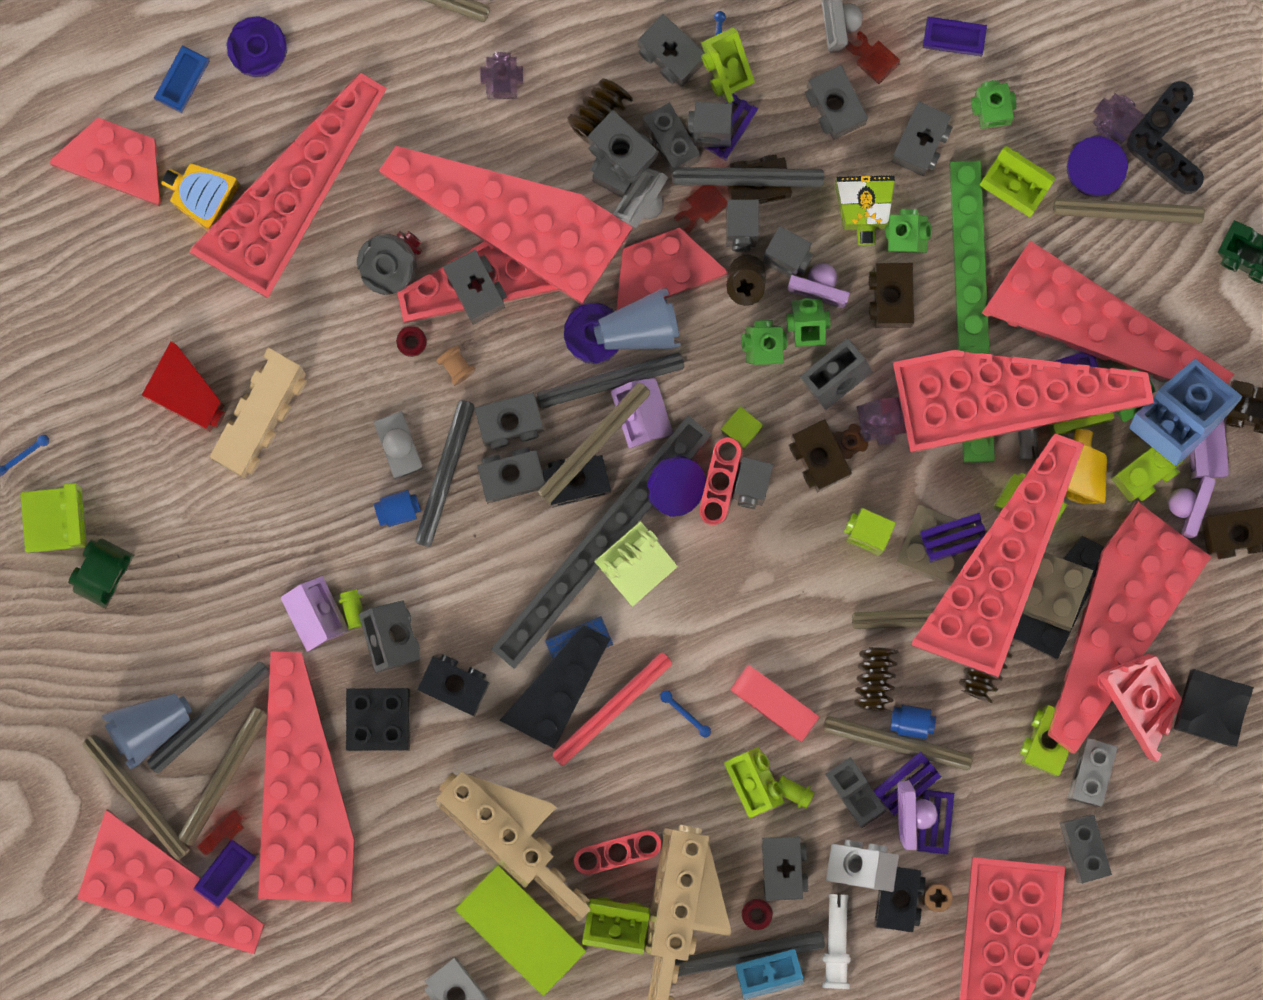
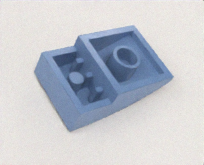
M1195 358L1157 391L1153 398L1154 404L1144 406L1135 414L1129 428L1173 465L1177 466L1223 421L1241 400L1242 395Z

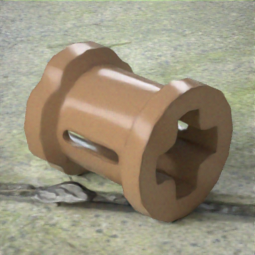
M458 345L446 351L436 360L453 378L451 382L454 386L466 380L476 371L474 366H469L460 354L461 348Z
M930 884L924 890V895L922 896L923 904L929 910L935 912H944L951 906L953 900L949 888L941 884ZM936 889H939V893L944 895L945 899L944 901H939L938 906L935 907V902L930 901L929 897L936 893Z

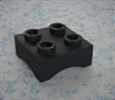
M1196 669L1190 670L1173 729L1230 747H1237L1243 719L1254 687L1223 679Z
M346 688V751H410V689Z

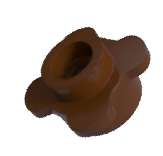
M851 424L847 430L843 432L837 431L833 435L845 459H851L853 454L859 451L864 452L868 448V441L863 439L860 434L861 428L857 424ZM848 439H852L853 444H849Z

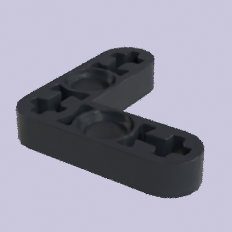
M1177 81L1167 88L1127 139V147L1131 154L1179 192L1192 194L1203 184L1204 176L1202 171L1162 139L1193 100L1194 93L1191 86L1186 82ZM1172 90L1174 92L1184 91L1183 98L1186 100L1185 102L1179 100L1173 109L1167 106L1175 96ZM1157 111L1164 112L1168 117V124L1163 127L1156 126L1152 121L1153 113ZM1135 136L1137 138L1145 136L1147 138L1146 145L1151 149L1155 145L1160 147L1154 152L1151 159L1147 156L1151 150L1146 146H1142L1140 149L1135 146L1137 140L1134 138ZM1167 153L1173 158L1171 168L1164 169L1158 165L1157 157L1159 154ZM1180 163L1183 167L1179 171L1186 176L1192 173L1195 176L1193 182L1196 185L1189 184L1185 186L1183 184L1185 178L1180 173H1177L1175 177L1170 174L1177 169Z

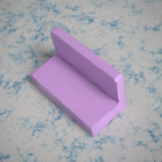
M655 378L632 381L611 391L616 407L637 383L644 384L650 390L649 397L622 425L629 449L641 446L655 439L669 437L673 434Z
M1224 419L1189 454L1191 479H1200L1204 476L1221 478L1229 475Z
M323 576L302 583L281 597L306 651L313 650L324 642L349 631Z

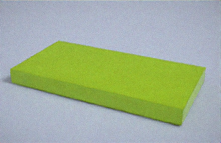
M499 865L455 909L543 997L587 952Z

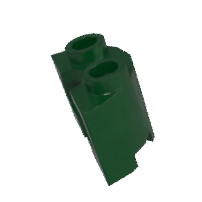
M1234 220L1218 250L1220 257L1223 258L1220 264L1234 272L1240 269L1248 273V277L1251 280L1263 284V235L1257 233L1253 228Z
M102 538L97 542L89 541L83 552V556L86 558L81 568L76 567L73 570L68 583L73 585L74 593L106 609L116 591L119 580L127 571L135 555Z

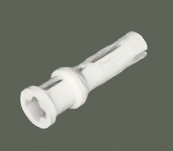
M828 894V954H824L823 962L826 963V979L822 983V988L850 989V984L847 983V964L851 962V958H849V954H846L849 895H839L838 908V894Z

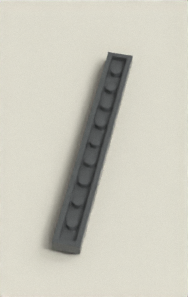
M688 415L491 650L515 669L600 569L594 561L632 529L653 506L649 501V488H647L648 479L653 469L662 460L667 458L685 456L692 459L712 434Z

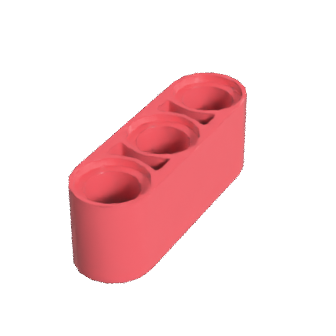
M734 438L720 439L713 450L699 512L701 519L709 525L722 523L727 519L743 456L742 445ZM727 442L734 444L737 449V454L732 460L724 459L720 453L722 445ZM719 472L725 473L730 480L728 487L724 490L717 489L713 483L714 476ZM711 502H716L722 507V515L717 520L707 516L706 508Z
M747 665L730 688L735 695L800 742H803L820 718L812 710L750 665Z
M645 830L586 846L575 854L574 865L580 873L592 875L646 860L660 852L661 839L655 832ZM645 835L653 836L656 840V849L651 853H644L639 849V840ZM619 843L625 846L627 855L624 860L616 862L610 858L609 848L613 844ZM584 852H592L597 858L596 866L590 870L583 869L579 864V857Z

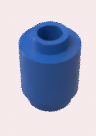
M409 490L382 497L380 502L374 503L375 512L381 527L385 525L392 527L417 519L416 513L421 512L417 495H410Z
M903 704L901 707L894 706L890 731H896L897 735L926 740L928 734H934L936 716H932L931 709Z

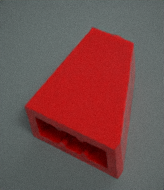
M170 341L142 396L211 432L213 427H219L225 416V412L222 411L224 404L183 351Z

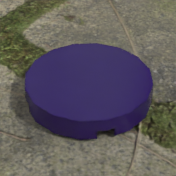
M260 16L248 17L238 22L233 27L226 43L227 54L233 66L242 74L251 77H264L277 71L284 62L287 53L286 37L281 28L271 20Z
M1095 136L1082 140L1074 147L1069 154L1066 168L1068 179L1072 185L1074 184L1079 189L1078 191L1087 196L1102 197L1108 196L1120 187L1126 178L1128 163L1126 154L1119 144L1110 138Z
M600 303L581 305L570 313L564 324V340L567 349L575 358L584 363L599 364L610 360L618 353L619 349H605L603 344L598 345L594 333V327L599 326L598 319L615 312L612 308Z
M685 456L662 460L653 469L648 479L647 488H649L648 497L650 503L656 510L670 517L683 516L691 512L700 503L706 484L704 471L697 462Z

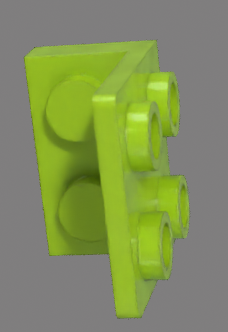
M77 483L63 484L64 488L28 491L20 494L25 552L36 553L85 548L87 546L82 486Z

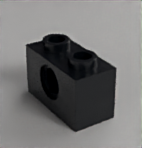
M595 454L580 470L585 475L584 483L580 486L568 484L551 502L552 508L611 494L602 455L596 456ZM565 459L548 463V468L543 469L546 482L566 461Z
M444 654L441 655L440 659L433 656L417 690L475 717L490 685L488 681L484 680L486 674L472 667H469L468 672L457 668L458 661ZM453 675H459L464 681L463 688L459 692H450L447 688V680Z
M897 867L894 891L878 890L874 927L913 932L914 926L919 927L922 909L917 908L918 895H924L926 881L925 877H921V870ZM898 890L906 891L909 896L907 905L902 908H897L892 901L894 893Z

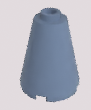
M667 288L659 289L598 319L599 326L594 327L597 344H603L605 349H674L680 347V342L674 340L675 337H679V331L672 303H667V299L663 297L669 295Z
M171 694L110 711L101 717L107 722L105 727L120 755L125 754L129 760L125 763L131 770L142 763L190 721L188 714L192 710L184 696L178 698L176 694Z

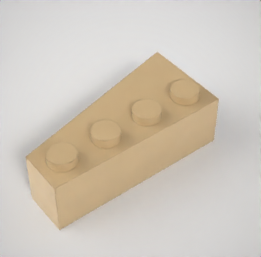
M269 347L263 356L268 360L265 367L256 370L250 380V389L252 390L250 395L245 394L241 397L234 412V415L237 416L236 421L230 420L227 423L209 457L244 479L248 473L252 475L257 469L261 460L258 458V455L262 448H268L276 436V432L273 431L278 421L284 422L292 408L288 404L294 394L300 395L307 383V380L304 379L306 373L300 365Z

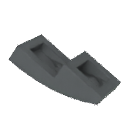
M851 757L825 774L861 829L887 812Z

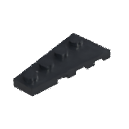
M1081 536L1063 557L1064 560L1093 570L1072 628L1090 593L1091 584L1098 569L1100 553L1105 547L1084 536ZM1022 614L1013 639L1057 660L1071 630L1069 632Z
M583 625L499 721L554 749L611 639Z

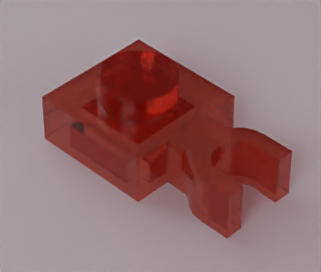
M859 31L857 39L862 44L854 46L848 41L846 49L853 55L861 56L857 60V65L876 83L880 84L900 65V59L879 40L871 46L868 43L867 37Z
M702 185L687 199L692 207L687 211H681L674 219L679 222L683 217L688 216L690 224L684 228V231L689 234L696 227L697 221L700 218L708 224L727 207L728 201L715 185Z
M239 810L232 811L197 848L205 856L209 855L227 837L233 840L244 829L242 823L246 818Z

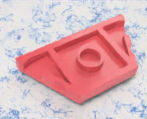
M97 118L50 161L51 166L154 205L160 206L161 204L156 141L149 136Z
M681 228L673 229L623 248L617 310L663 288H667L669 295L663 296L664 299L727 276V271Z
M1146 654L1102 672L1098 677L1147 758L1157 762L1162 754L1157 751L1162 735H1169L1173 725V718L1178 712L1182 698L1157 656Z

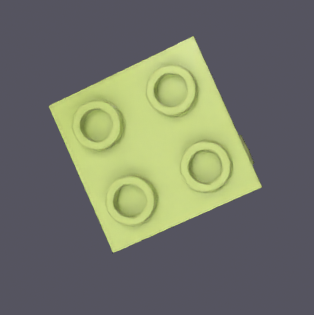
M641 521L594 561L632 607L678 567L657 542L658 538L651 530L648 531Z

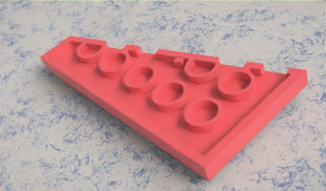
M485 241L471 249V251L476 249L479 257L486 256L493 269L492 272L488 273L493 283L499 281L507 298L503 299V302L559 291V289ZM443 267L397 292L404 323L465 311ZM476 279L471 281V289L475 288L477 292L482 291L481 285L483 283H478Z
M109 810L105 811L77 899L251 954L256 953L265 925L227 897L220 907L217 908L193 890L201 879L199 876L139 834L134 828L117 818Z

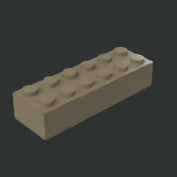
M918 505L896 563L897 567L951 586L975 549L930 563L920 532L958 519ZM968 525L965 527H958L949 530L947 533L929 538V541L939 539L976 526ZM975 534L932 549L935 553L980 537L979 534ZM1045 552L1022 614L1070 632L1093 570Z

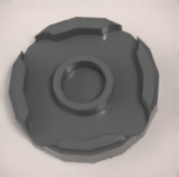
M380 234L366 241L358 252L356 262L357 268L360 269L363 283L373 292L382 295H391L409 286L415 278L417 268L415 254L409 244L402 238L392 234Z

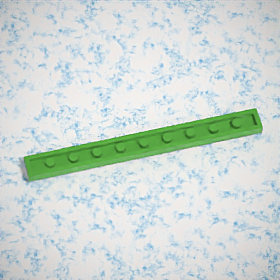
M955 161L949 163L958 351L990 354L988 317L982 314L987 306L982 187L979 186L982 182L981 161ZM994 436L963 442V463L994 462Z

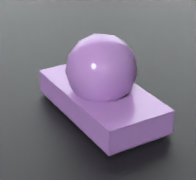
M818 263L811 267L807 279L791 275L787 288L788 292L811 299H822V302L840 308H845L850 294L849 292L834 288L838 276L836 270L827 263Z
M1207 476L1199 479L1195 493L1188 488H1179L1173 491L1169 497L1168 505L1171 512L1177 517L1185 518L1180 534L1189 540L1198 534L1216 482L1215 479Z
M909 780L899 781L897 783L899 840L904 849L917 850L916 828L923 830L930 828L936 822L937 809L929 800H916L915 789Z

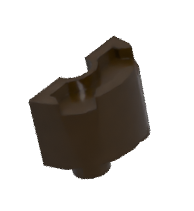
M1233 379L1230 387L1242 395V398L1225 417V424L1236 428H1243L1244 425L1254 426V432L1263 434V388Z

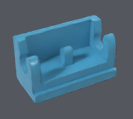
M795 949L735 965L744 1000L803 984V975Z

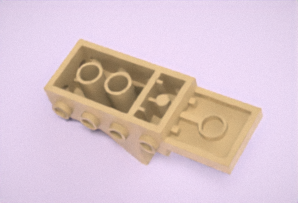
M463 771L458 776L451 773L440 785L439 790L442 793L436 798L435 804L524 888L534 879L578 922L591 910L587 906L590 900L580 890L576 888L572 892L564 884L567 879L555 867H552L551 870L546 867L554 857L550 854L552 847L540 836L536 840L532 837L556 809L552 803L465 774ZM459 793L464 799L459 798L457 794ZM506 837L510 842L505 841L503 838Z
M680 824L679 830L664 828L644 947L646 953L655 955L647 1000H674L673 996H669L671 983L676 984L678 979L679 965H675V959L688 961L689 954H694L697 937L692 936L693 930L726 936L731 934V927L709 845V836L701 835L702 828Z

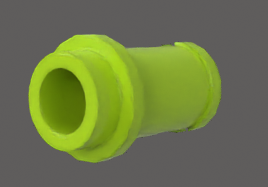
M358 589L341 593V600L338 602L343 605L348 630L362 627L359 614L363 612L360 598H363L362 594L359 595Z
M782 775L778 783L782 788L783 797L797 803L798 808L802 806L807 809L815 792L810 790V786L806 788Z

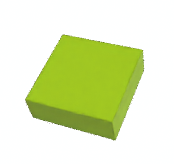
M740 406L721 428V431L729 438L738 440L744 450L764 425Z

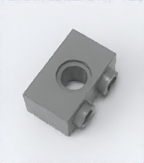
M1089 738L1084 740L1079 750L1067 799L1096 807L1103 806L1118 746Z
M845 840L844 846L832 844L826 881L893 892L899 855L887 853L888 846L869 844L868 850L863 849V842Z
M454 957L425 980L428 987L424 990L431 1000H449L448 992L452 987L462 988L465 992V1000H489L457 957Z

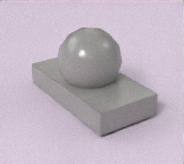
M821 0L828 51L830 53L840 52L848 44L847 33L857 31L861 27L863 22L862 11L855 4H843L842 0Z
M648 167L631 184L613 215L635 229L643 218H656L663 209V198L659 192L668 177L662 172Z
M402 411L373 421L394 479L423 469Z

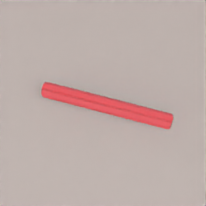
M660 653L564 742L553 753V758L561 766L567 764L672 665V661L668 656Z

